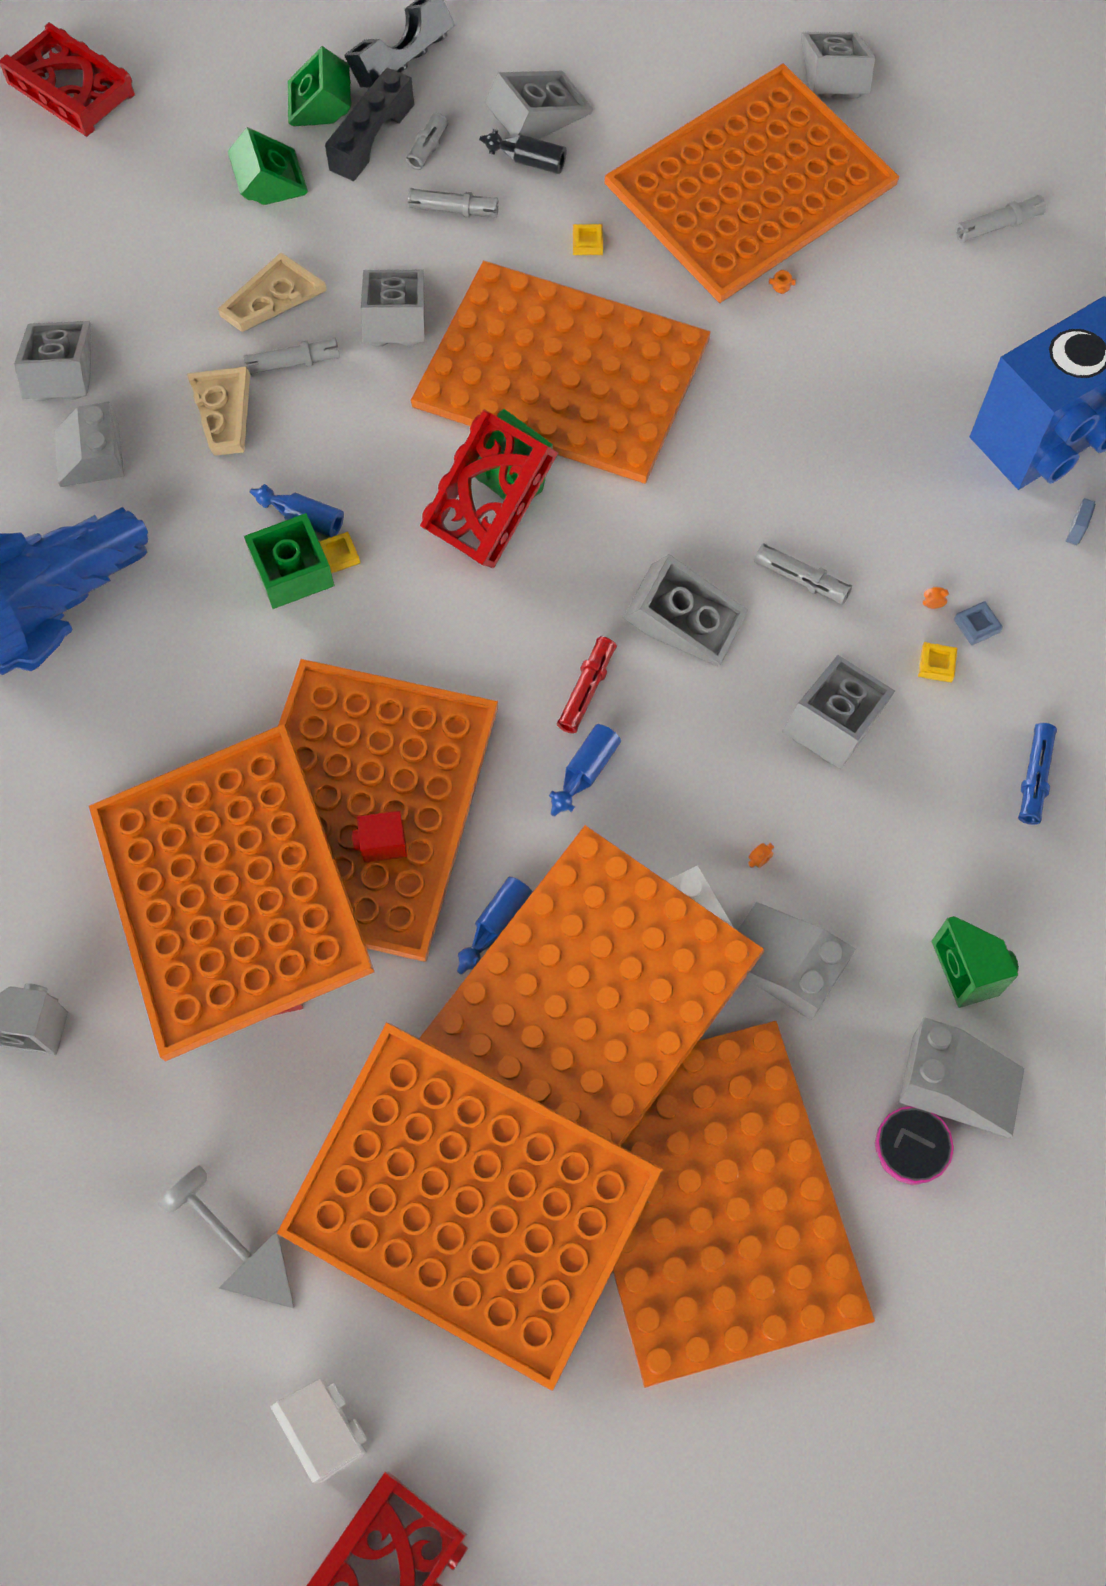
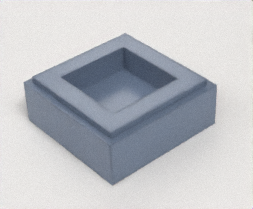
M1083 499L1074 516L1066 542L1074 545L1080 543L1088 529L1096 506L1095 501Z
M985 601L957 613L954 618L971 646L999 634L1003 628Z

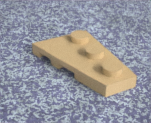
M280 252L218 308L221 318L241 332H244L327 291L326 284Z

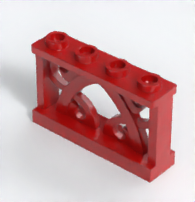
M50 22L45 25L43 32L10 57L6 54L0 59L1 69L10 86L86 137L95 131L94 125L126 98L131 99L135 96L131 84L132 78L124 68H118L109 62L104 55L97 54L84 42L77 41L64 29H59ZM54 48L59 53H53L51 49ZM49 52L50 58L44 59L43 56ZM64 69L83 70L82 87L77 85L55 87L56 75L54 71ZM45 73H48V79H43L42 77H46ZM103 82H105L106 84L110 85L111 87L108 89V88H107V85H101V84H102Z
M484 409L471 423L470 434L466 442L457 449L454 455L455 462L449 473L441 478L438 485L439 491L433 502L429 503L424 509L420 527L457 548L481 565L494 569L556 459L558 452ZM494 431H501L506 438L504 454H500L501 446L497 440H495V444L491 449H487L485 446ZM515 437L533 447L529 456L513 454ZM509 466H511L509 475L513 473L518 474L514 484H509L507 481ZM500 467L499 483L503 492L507 495L503 503L490 502L484 504L476 510L472 497V478L485 471ZM451 508H454L456 511V515L451 521L458 522L464 518L466 520V523L461 528L449 531L443 522ZM488 511H495L496 516L491 524L488 522V516H485L482 521L480 520ZM470 529L481 542L477 549L459 539L469 532Z
M384 1472L306 1586H334L341 1581L346 1582L349 1586H359L355 1571L347 1563L352 1554L362 1559L376 1560L389 1555L395 1549L399 1561L400 1586H416L415 1569L421 1572H431L422 1586H442L437 1580L446 1566L454 1571L468 1550V1547L462 1543L468 1534L406 1487L390 1472ZM395 1493L424 1517L413 1521L405 1528L389 1500ZM422 1527H433L442 1537L441 1552L431 1560L425 1559L422 1555L423 1546L431 1541L419 1540L412 1546L410 1544L409 1536ZM377 1530L382 1535L381 1542L387 1538L389 1533L392 1541L385 1547L374 1550L368 1544V1536L372 1531Z

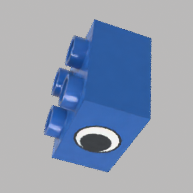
M1105 296L1000 357L969 437L1018 490L1041 476L1049 484L1058 481L1076 465L1080 457L1078 453L1090 446L1097 453L1106 451Z

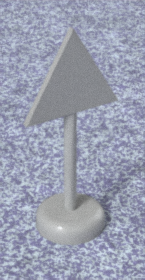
M200 1165L192 1169L165 1194L158 1204L164 1211L171 1213L188 1201L244 1261L219 1288L294 1308L278 1234H276L278 1231L276 1230L251 1255L195 1195L206 1182L207 1173Z

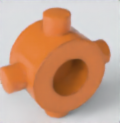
M780 270L775 273L774 278H769V284H772L773 289L780 294L789 291L791 285L795 286L796 280L792 279L791 274L785 270Z
M933 587L924 592L926 600L923 601V605L931 609L945 606L947 604L946 596L949 595L948 590L941 587Z
M761 843L748 856L750 859L748 865L751 868L755 865L758 868L765 865L774 854L772 852L774 846L771 843L767 845Z

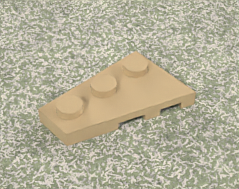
M247 367L188 373L187 377L194 392V400L201 415V423L208 446L213 455L244 453L250 373Z

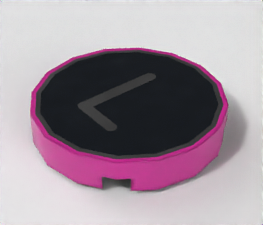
M912 1106L899 1108L884 1119L877 1129L875 1138V1149L882 1167L888 1174L900 1182L910 1185L928 1183L941 1176L951 1163L954 1150L951 1132L940 1117L928 1111Z

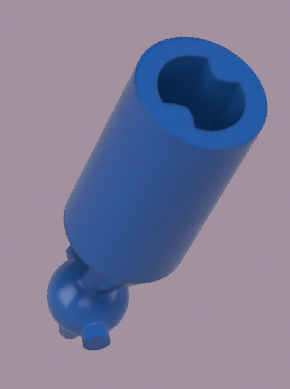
M265 484L259 489H250V493L260 505L268 508L272 504L284 516L285 520L307 513L314 531L328 537L336 536L342 527L344 512L340 509L296 492L291 495H275L274 491Z
M596 724L565 768L563 791L555 793L552 790L549 794V797L552 798L550 814L553 817L560 812L573 811L575 806L572 805V796L592 786L620 745V737L609 727Z
M509 876L475 922L477 930L472 946L458 953L459 966L457 972L459 974H463L468 969H473L481 959L480 953L494 943L533 891L526 884L514 877Z

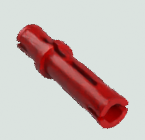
M603 636L598 637L588 660L583 661L580 667L582 673L560 719L556 723L561 730L571 734L577 733L580 722L599 682L603 681L607 675L606 667L617 648L613 640Z

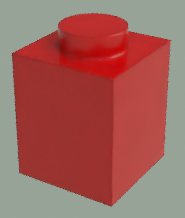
M400 811L357 816L358 829L352 830L353 846L355 851H361L365 863L407 857L404 824Z

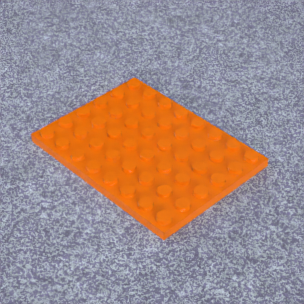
M782 63L606 174L604 183L698 282L721 303L896 186L899 176Z
M483 260L411 398V404L414 408L471 426L474 418L480 415L484 409L495 416L505 409L553 444L552 449L557 451L559 456L646 484L710 340L711 331Z
M300 659L278 726L285 724L289 731L367 949L426 962L494 725L498 701ZM400 811L404 824L407 857L365 863L361 851H355L353 846L352 830L358 829L357 816Z
M285 724L89 805L158 1053L164 1061H168L375 972Z
M585 825L419 1039L621 1146L764 953V949Z
M777 1021L698 1041L621 1145V1147L663 1169L613 1269V1275L644 1388L875 1322Z
M386 1022L276 1234L553 1391L663 1169Z

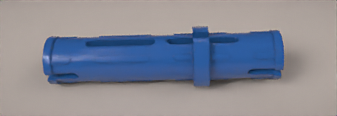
M1038 723L1034 727L1026 780L1021 783L1023 798L1018 819L1025 824L1037 825L1041 823L1044 799L1050 792V785L1047 782L1057 728L1049 723Z

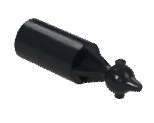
M493 129L492 133L480 136L479 138L489 149V154L495 155V151L501 149L516 163L560 174L563 170L567 153L564 146L524 135L502 139L497 129Z

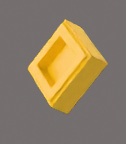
M573 224V255H603V224Z
M349 532L319 541L330 565L331 573L360 564L359 556Z
M924 642L921 648L918 677L952 683L955 675L958 648Z

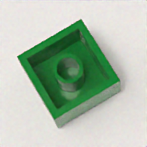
M307 513L244 536L249 554L272 609L335 586L330 565Z

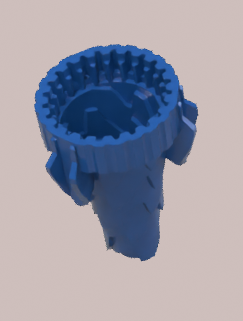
M121 507L100 519H97L96 515L74 526L60 527L42 536L36 533L25 538L21 532L0 533L1 675H5L16 668L30 672L37 669L60 646L65 636L73 630L68 621L61 620L64 617L63 613L82 603L89 596V592L110 582L111 580L108 576L140 560L148 553L145 545L148 543V530L143 520H138L133 513Z

